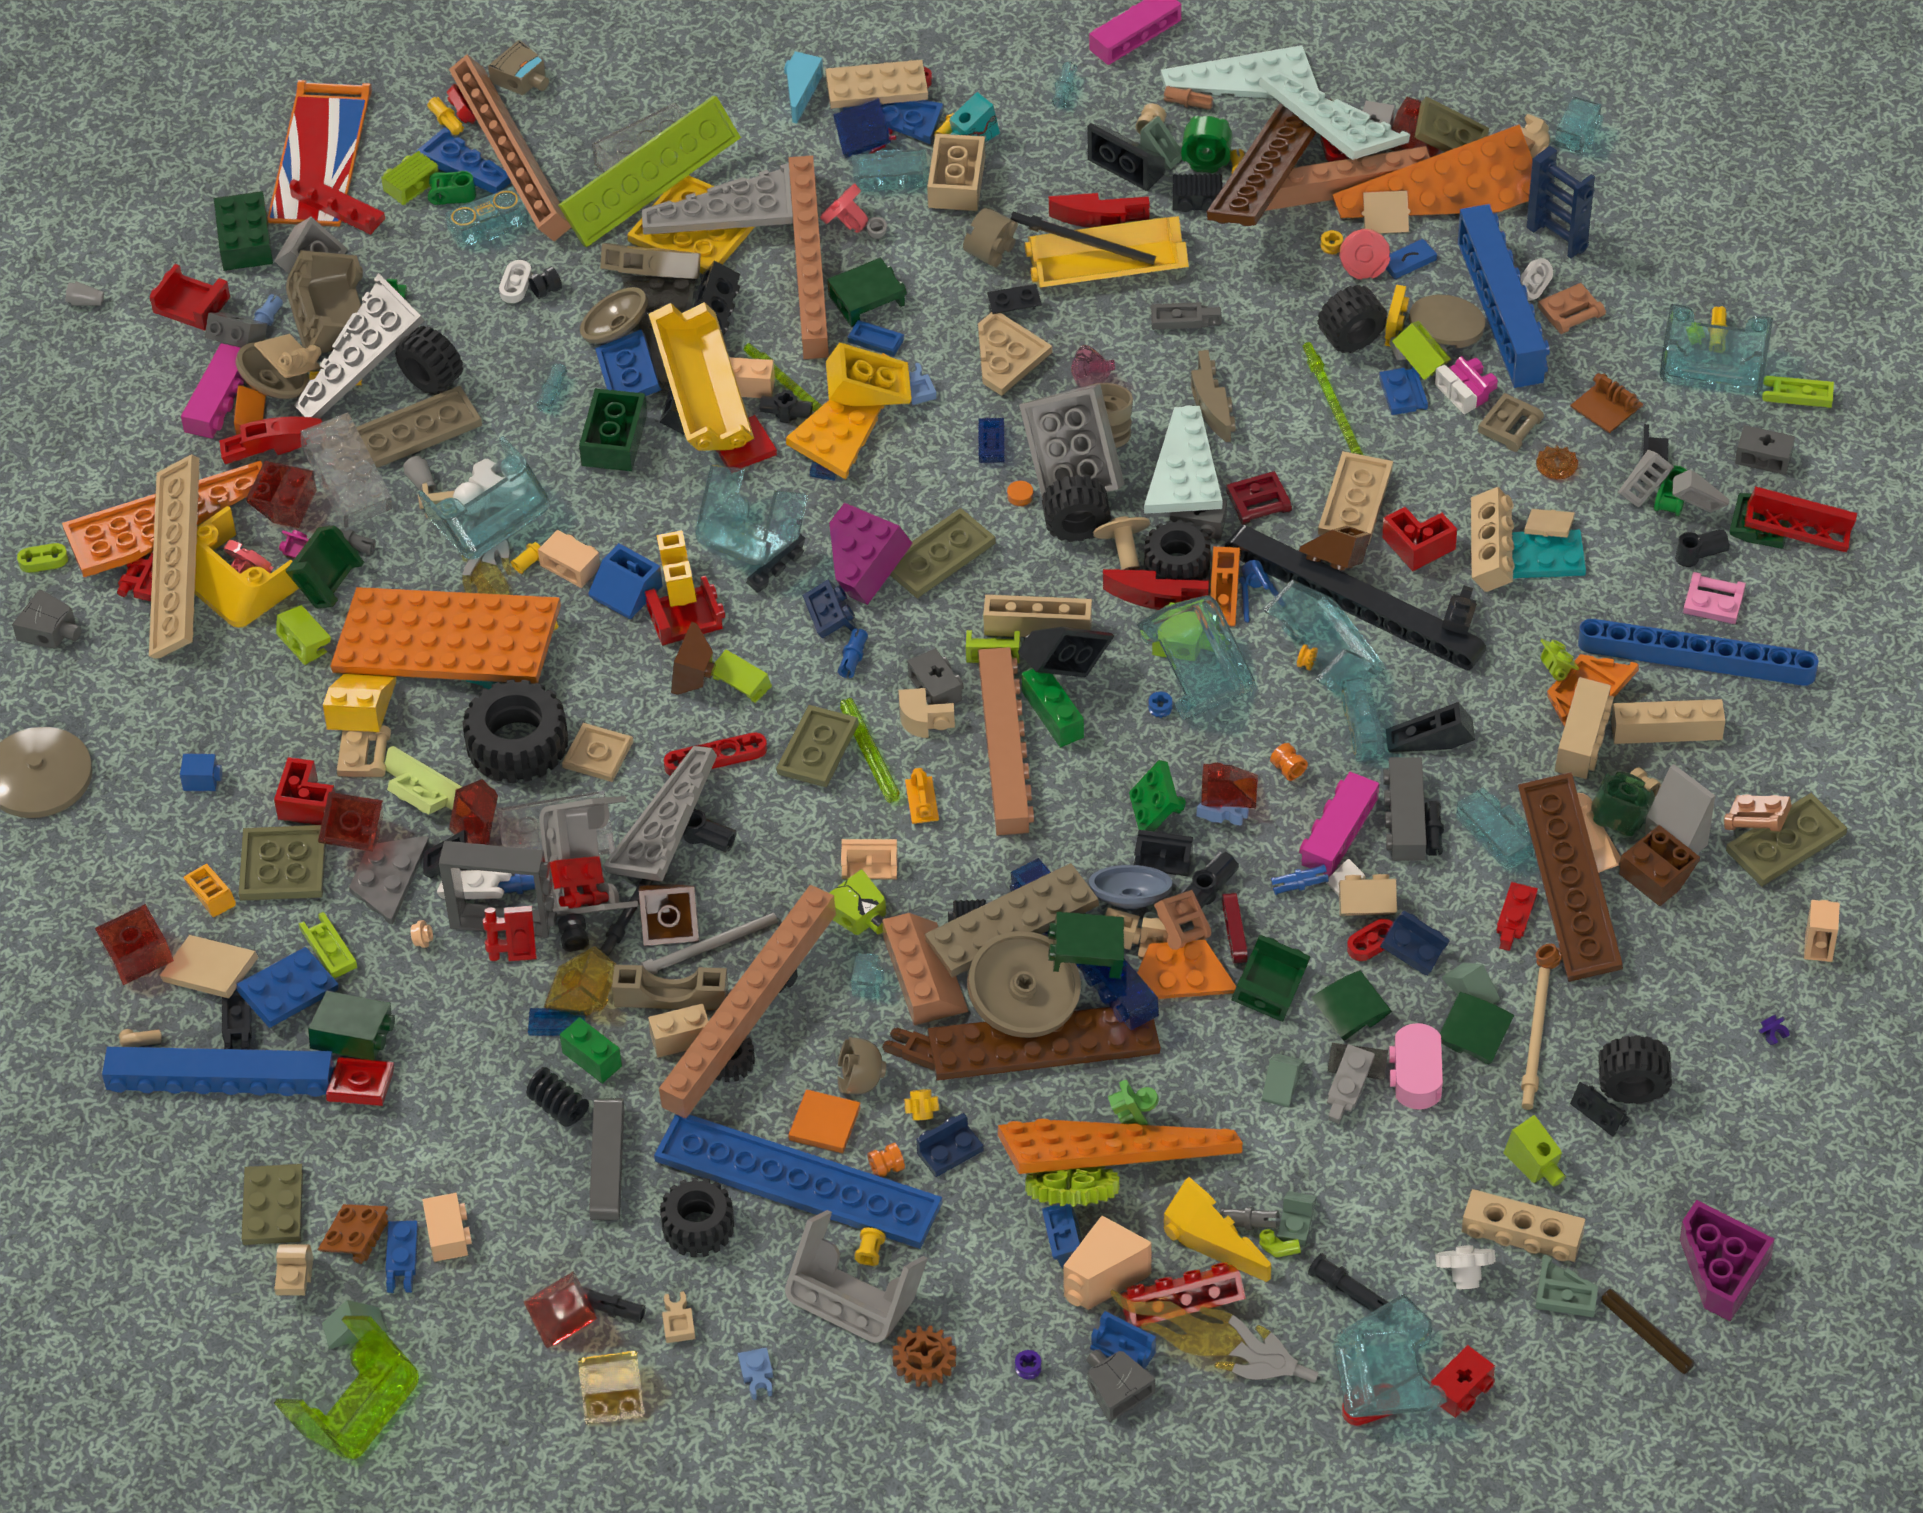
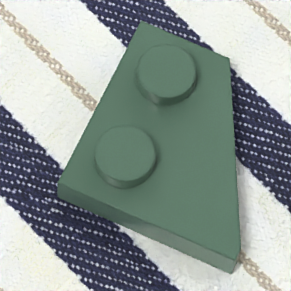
M1543 1255L1535 1309L1594 1318L1598 1286L1587 1279H1581L1577 1273L1569 1268L1563 1270L1552 1263L1551 1257Z

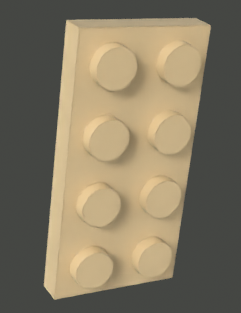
M922 60L825 69L831 109L928 100Z
M1342 451L1318 527V535H1323L1332 529L1350 526L1368 532L1372 537L1393 469V461Z

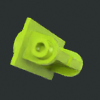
M1541 638L1540 641L1545 648L1541 653L1540 659L1546 668L1550 670L1549 672L1555 680H1564L1571 668L1579 670V667L1573 660L1574 657L1566 651V646L1563 643L1554 639L1549 642Z

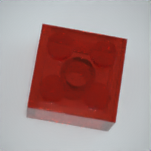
M146 904L95 928L102 948L123 985L174 961L167 941Z

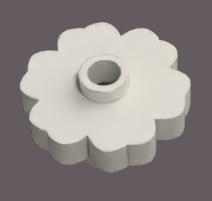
M1472 1245L1457 1246L1456 1251H1444L1435 1255L1436 1267H1451L1452 1281L1456 1282V1289L1480 1287L1479 1280H1482L1481 1266L1496 1262L1495 1250L1474 1249Z

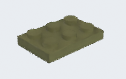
M1427 96L1421 101L1415 138L1443 152H1447L1488 136V127Z
M808 705L776 767L778 775L827 788L859 725L858 718Z
M302 1164L251 1166L244 1168L243 1245L301 1242Z

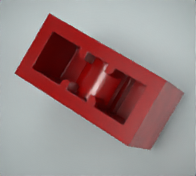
M1467 1345L1429 1382L1428 1398L1456 1418L1462 1411L1466 1413L1473 1407L1476 1397L1481 1392L1487 1393L1495 1383V1365Z

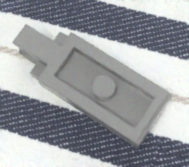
M1349 1044L1347 1045L1328 1093L1327 1104L1332 1105L1328 1115L1329 1121L1339 1124L1344 1111L1351 1112L1355 1108L1375 1057L1374 1053Z

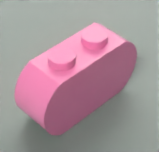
M1415 1023L1406 1025L1395 1034V1045L1389 1046V1063H1395V1070H1390V1087H1395L1396 1099L1404 1106L1412 1109H1426L1438 1103L1442 1096L1441 1035L1436 1029L1426 1024Z

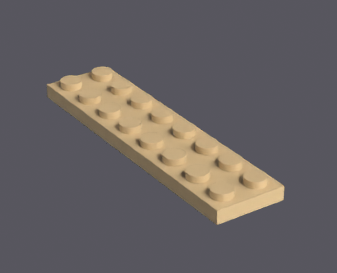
M192 454L157 472L149 641V656L152 658H161L193 641L200 458Z

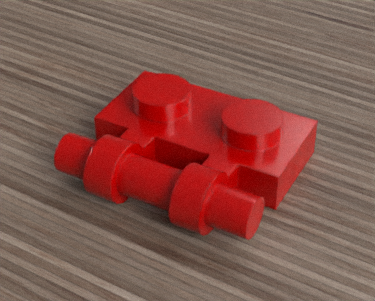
M153 552L148 560L145 559V555L127 564L128 570L125 575L121 576L118 582L117 594L119 596L126 597L128 592L133 589L134 598L151 601Z
M600 856L549 862L554 889H563L564 896H560L558 900L561 907L575 909L580 908L581 905L594 906L608 902V893L599 892L596 888V885L604 883ZM577 887H583L584 894L577 892Z
M532 906L504 908L503 918L496 916L495 908L490 907L484 910L483 928L487 932L485 950L489 953L490 961L499 960L500 952H508L509 961L536 959ZM506 930V939H499L498 931Z

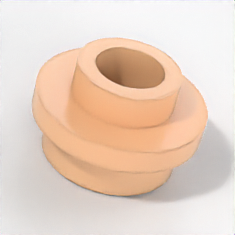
M420 920L417 924L411 926L413 944L427 948L429 947V941L433 940L432 927L427 925L424 920Z

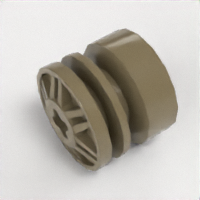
M1096 383L1101 386L1115 447H1121L1129 442L1131 437L1132 393L1118 384Z

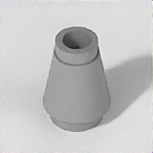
M75 281V283L69 282L65 301L71 303V306H102L104 291H99L78 281Z
M414 456L404 463L405 476L422 493V484L424 483L428 484L429 493L436 489L425 459H422L420 456Z

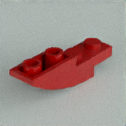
M1098 193L1048 196L1049 217L1076 226L1092 228L1130 221L1150 220L1149 196L1099 200Z
M293 416L263 419L240 425L241 434L220 440L219 443L221 458L226 465L274 449L278 456L325 440L326 437L322 419Z
M1103 569V590L1132 604L1162 611L1167 610L1170 602L1179 606L1181 604L1208 605L1209 581L1156 579V571Z

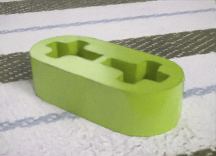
M52 543L22 549L17 554L19 568L23 572L32 573L63 567L68 562V554L64 545ZM54 554H58L57 558H53ZM32 558V561L27 562V559Z

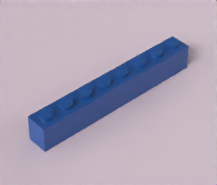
M107 1047L102 1077L106 1090L114 1092H124L125 1090H135L143 1093L167 1091L173 1094L180 1092H196L198 1094L223 1092L228 1095L252 1093L258 1096L271 1093L283 1096L308 1094L313 1097L326 1095L335 1065L332 1051Z

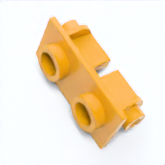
M915 768L911 774V779H905L912 824L939 821L932 776L927 777V773L922 768Z

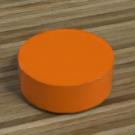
M1026 481L1011 483L1007 488L1008 501L1015 506L1029 504L1033 500L1032 485Z

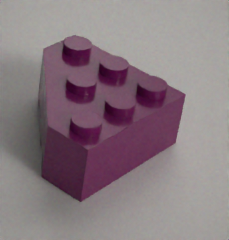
M843 503L829 522L835 579L849 597L868 605L913 543L899 525Z
M1696 1200L1682 1221L1679 1240L1704 1309L1731 1322L1770 1261L1775 1239Z

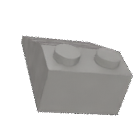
M1673 764L1669 768L1647 814L1645 833H1650L1660 825L1698 854L1708 845L1715 795Z

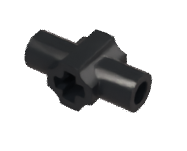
M783 390L781 393L776 394L775 397L762 395L759 409L763 413L775 414V417L779 418L782 423H790L792 420H796L797 417L809 418L813 413V402L797 400V396L792 391Z

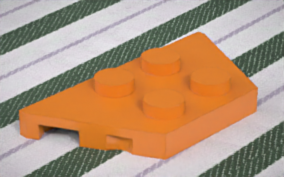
M1580 654L1574 661L1579 670L1571 668L1564 680L1556 681L1547 691V697L1564 727L1579 677L1611 685L1609 695L1615 697L1639 671V664L1635 662H1630V665L1614 663V659H1597L1594 656Z
M1194 940L1185 943V946L1176 950L1170 948L1167 942L1149 944L1130 988L1128 1001L1233 994L1236 985L1206 940Z

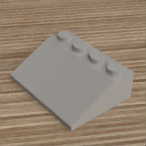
M1100 384L1019 404L1041 496L1046 492V488L1049 485H1054L1053 482L1062 480L1066 476H1091V479L1096 478L1100 483H1103L1107 492L1118 490L1125 485Z

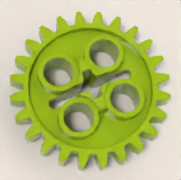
M1105 1166L1026 1174L1025 1192H1027V1196H1032L1033 1200L1039 1199L1040 1203L1049 1202V1205L1060 1203V1206L1071 1204L1072 1207H1075L1077 1204L1084 1206L1091 1203L1098 1204V1200L1108 1201V1198H1114L1115 1194H1119L1120 1190L1118 1173L1113 1172L1112 1168L1105 1169Z

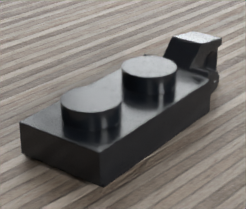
M800 533L794 534L762 562L761 567L747 578L746 583L756 593L765 589L772 575L778 577L786 568V563L790 560L796 561L803 554V545L806 538Z
M1463 585L1460 595L1453 594L1451 596L1441 628L1467 636L1477 605V600L1470 599L1473 592L1472 587Z

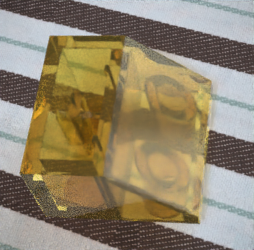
M637 1351L578 1358L585 1424L645 1417Z

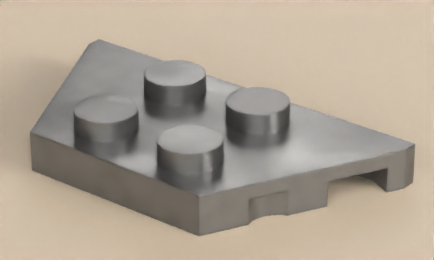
M421 836L369 844L349 886L350 893L357 899L363 900L372 911L376 910L385 917L387 923L393 924L422 861L423 852L427 850L430 843L429 837Z

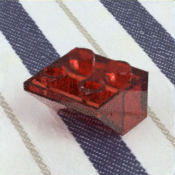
M264 461L246 501L272 523L299 528L317 491L314 472L308 469Z

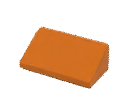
M238 386L234 417L236 435L241 434L240 425L264 419L266 395L244 386Z

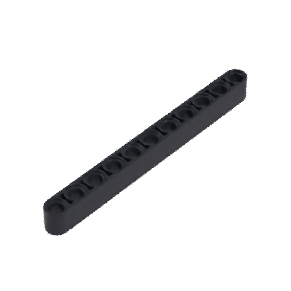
M1241 525L1225 543L1224 547L1240 548V561L1246 563L1251 560H1257L1261 562L1264 572L1466 671L1473 669L1486 652L1485 643L1477 636L1469 632L1466 636L1441 628L1442 619L1338 569L1332 568L1321 561L1309 560L1306 558L1305 553L1299 552L1251 527Z

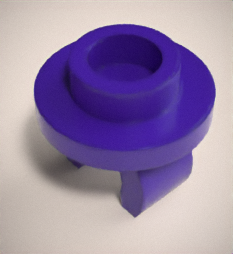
M1774 1014L1760 1022L1763 1027L1758 1031L1760 1034L1766 1031L1765 1038L1770 1045L1778 1043L1775 1038V1031L1779 1032L1783 1039L1790 1036L1788 1028L1780 1024L1785 1021L1783 1016L1777 1018Z

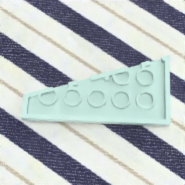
M1302 45L1161 69V78L1165 89L1167 86L1184 90L1190 88L1192 92L1196 93L1211 92L1212 95L1221 96L1222 93L1235 94L1236 97L1273 99V96L1259 86V80L1261 76L1280 71L1303 82L1304 88L1315 92L1319 90Z
M1280 71L1260 77V87L1352 160L1409 142V133L1402 131L1399 134L1390 129V124L1384 121L1382 123L1374 122L1369 119V114L1338 99L1334 102L1325 98V93L1319 90L1315 92L1304 88L1303 82Z
M1200 406L1174 407L1145 501L1144 514L1222 509L1221 492Z

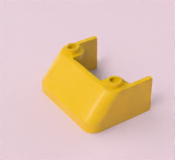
M226 506L197 527L194 594L228 624L239 628L250 624L298 590L299 587L286 573L287 568L293 562L292 560H289L271 574L262 567H251L240 574L214 552L215 549L236 535L231 508Z

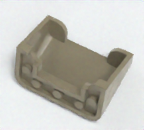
M301 250L288 276L286 291L303 348L306 349L310 345H316L321 349V354L333 351L332 345L349 318L360 309L361 304L356 286L363 277V269L359 264L357 255Z

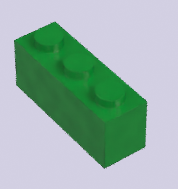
M1033 668L1021 673L1023 695L1058 746L1061 748L1084 738V718L1053 674L1038 673Z

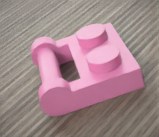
M1693 572L1683 613L1736 624L1746 583L1740 581L1737 584L1703 577L1701 573ZM1704 587L1713 590L1732 593L1735 595L1734 597H1731L1722 594L1698 590V588Z

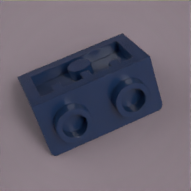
M828 579L802 595L817 634L822 639L844 625L850 631L856 629L853 622L855 614L850 606L846 605L847 595L840 585L836 587Z
M1402 911L1393 921L1380 947L1420 973L1428 976L1450 940L1443 936L1440 931L1420 921L1417 916Z
M965 1113L948 1118L942 1125L933 1130L923 1132L916 1139L917 1155L935 1178L984 1151V1145L968 1126V1117Z

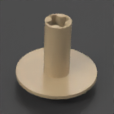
M1118 517L1096 528L1093 534L1094 537L1099 539L1115 538L1121 570H1137L1140 566L1133 534L1148 528L1150 520L1146 517Z

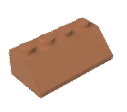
M911 913L882 919L883 938L913 1024L918 1025L968 1012L956 976L952 977L926 942L925 933L938 928L937 922Z

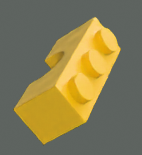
M683 531L656 535L670 606H682L697 602Z

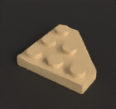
M991 312L978 323L982 382L1001 396L1052 353V345L1001 313L992 314Z

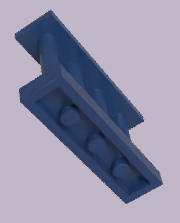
M1548 146L1532 159L1526 228L1534 233L1541 227H1547L1568 242L1567 257L1571 259L1578 253L1582 254L1585 252L1589 245L1595 176L1590 174L1581 182L1557 166V150ZM1555 177L1574 190L1573 196L1555 184ZM1553 195L1572 207V213L1555 203ZM1551 212L1568 223L1570 231L1554 221Z

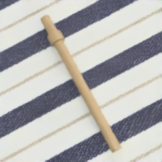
M1543 967L1539 968L1526 1075L1522 1077L1521 1089L1523 1090L1522 1108L1525 1110L1533 1109L1535 1092L1538 1091L1539 1087L1537 1072L1550 969Z

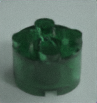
M1616 772L1615 776H1610V773L1606 774L1591 804L1594 814L1593 821L1599 826H1607L1620 831L1625 836H1633L1635 831L1642 827L1655 800L1654 792L1652 789L1649 792L1644 787L1646 783L1630 773Z

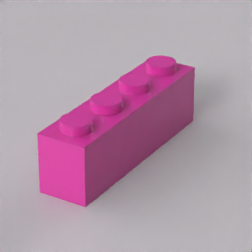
M1177 0L1141 1L1090 32L1089 50L1107 65H1110L1180 22L1181 3Z
M220 343L181 415L185 433L213 439L217 430L220 431L222 429L226 413L230 412L233 408L238 386L244 385V379L236 367V356L240 347Z
M1349 772L1344 781H1339L1334 798L1326 802L1322 818L1315 820L1309 839L1305 838L1300 846L1299 853L1302 854V866L1311 869L1325 865L1327 872L1322 874H1328V876L1335 872L1379 798L1378 782L1353 772Z

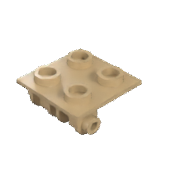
M291 334L254 343V346L285 378L321 369L317 363L321 355V349L316 345H310L305 349Z

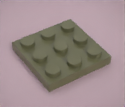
M325 825L243 828L239 880L240 901L323 897L326 848Z

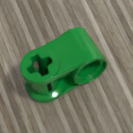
M468 171L437 172L429 177L431 190L428 192V200L434 205L469 203L476 198L477 194L473 176Z
M1674 466L1662 481L1661 487L1657 492L1654 511H1668L1680 517L1684 500L1673 495V479L1675 476L1687 471L1684 467Z

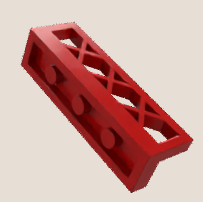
M1755 486L1748 501L1744 526L1847 552L1850 533L1856 522L1857 513ZM1753 512L1763 514L1767 520L1759 521L1752 519ZM1781 519L1786 520L1792 527H1782L1778 521ZM1804 527H1813L1818 533L1815 535L1809 534L1805 531ZM1829 534L1843 535V541H1835Z

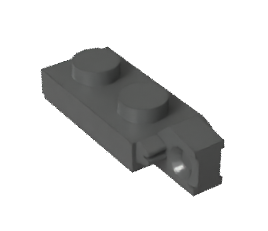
M1202 302L1152 304V330L1205 328L1221 325V307L1208 308V306H1203Z

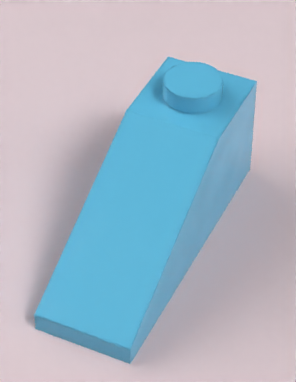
M795 51L791 60H787L785 64L784 74L787 75L792 123L797 124L823 76V61L821 57Z

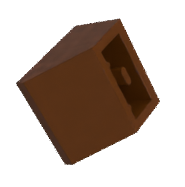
M1343 526L1332 529L1301 545L1299 552L1305 553L1306 558L1309 560L1320 562L1322 559L1331 562L1330 567L1345 570V568H1353V566L1363 563L1371 534L1350 526Z
M1658 825L1621 855L1619 875L1660 907L1680 891L1700 861V856L1662 826Z

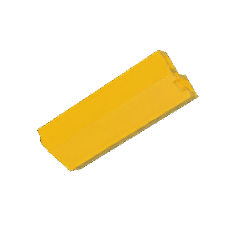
M1179 216L1075 230L1155 255L1154 266L1051 233L1028 236V242L1024 243L1026 257L1031 258L1033 267L1031 268L1032 282H1036L1037 287L1189 267L1186 242L1182 241Z
M705 302L684 313H681L671 303L650 313L651 324L687 442L698 451L732 450L742 447L747 442L753 440L752 429L716 313Z

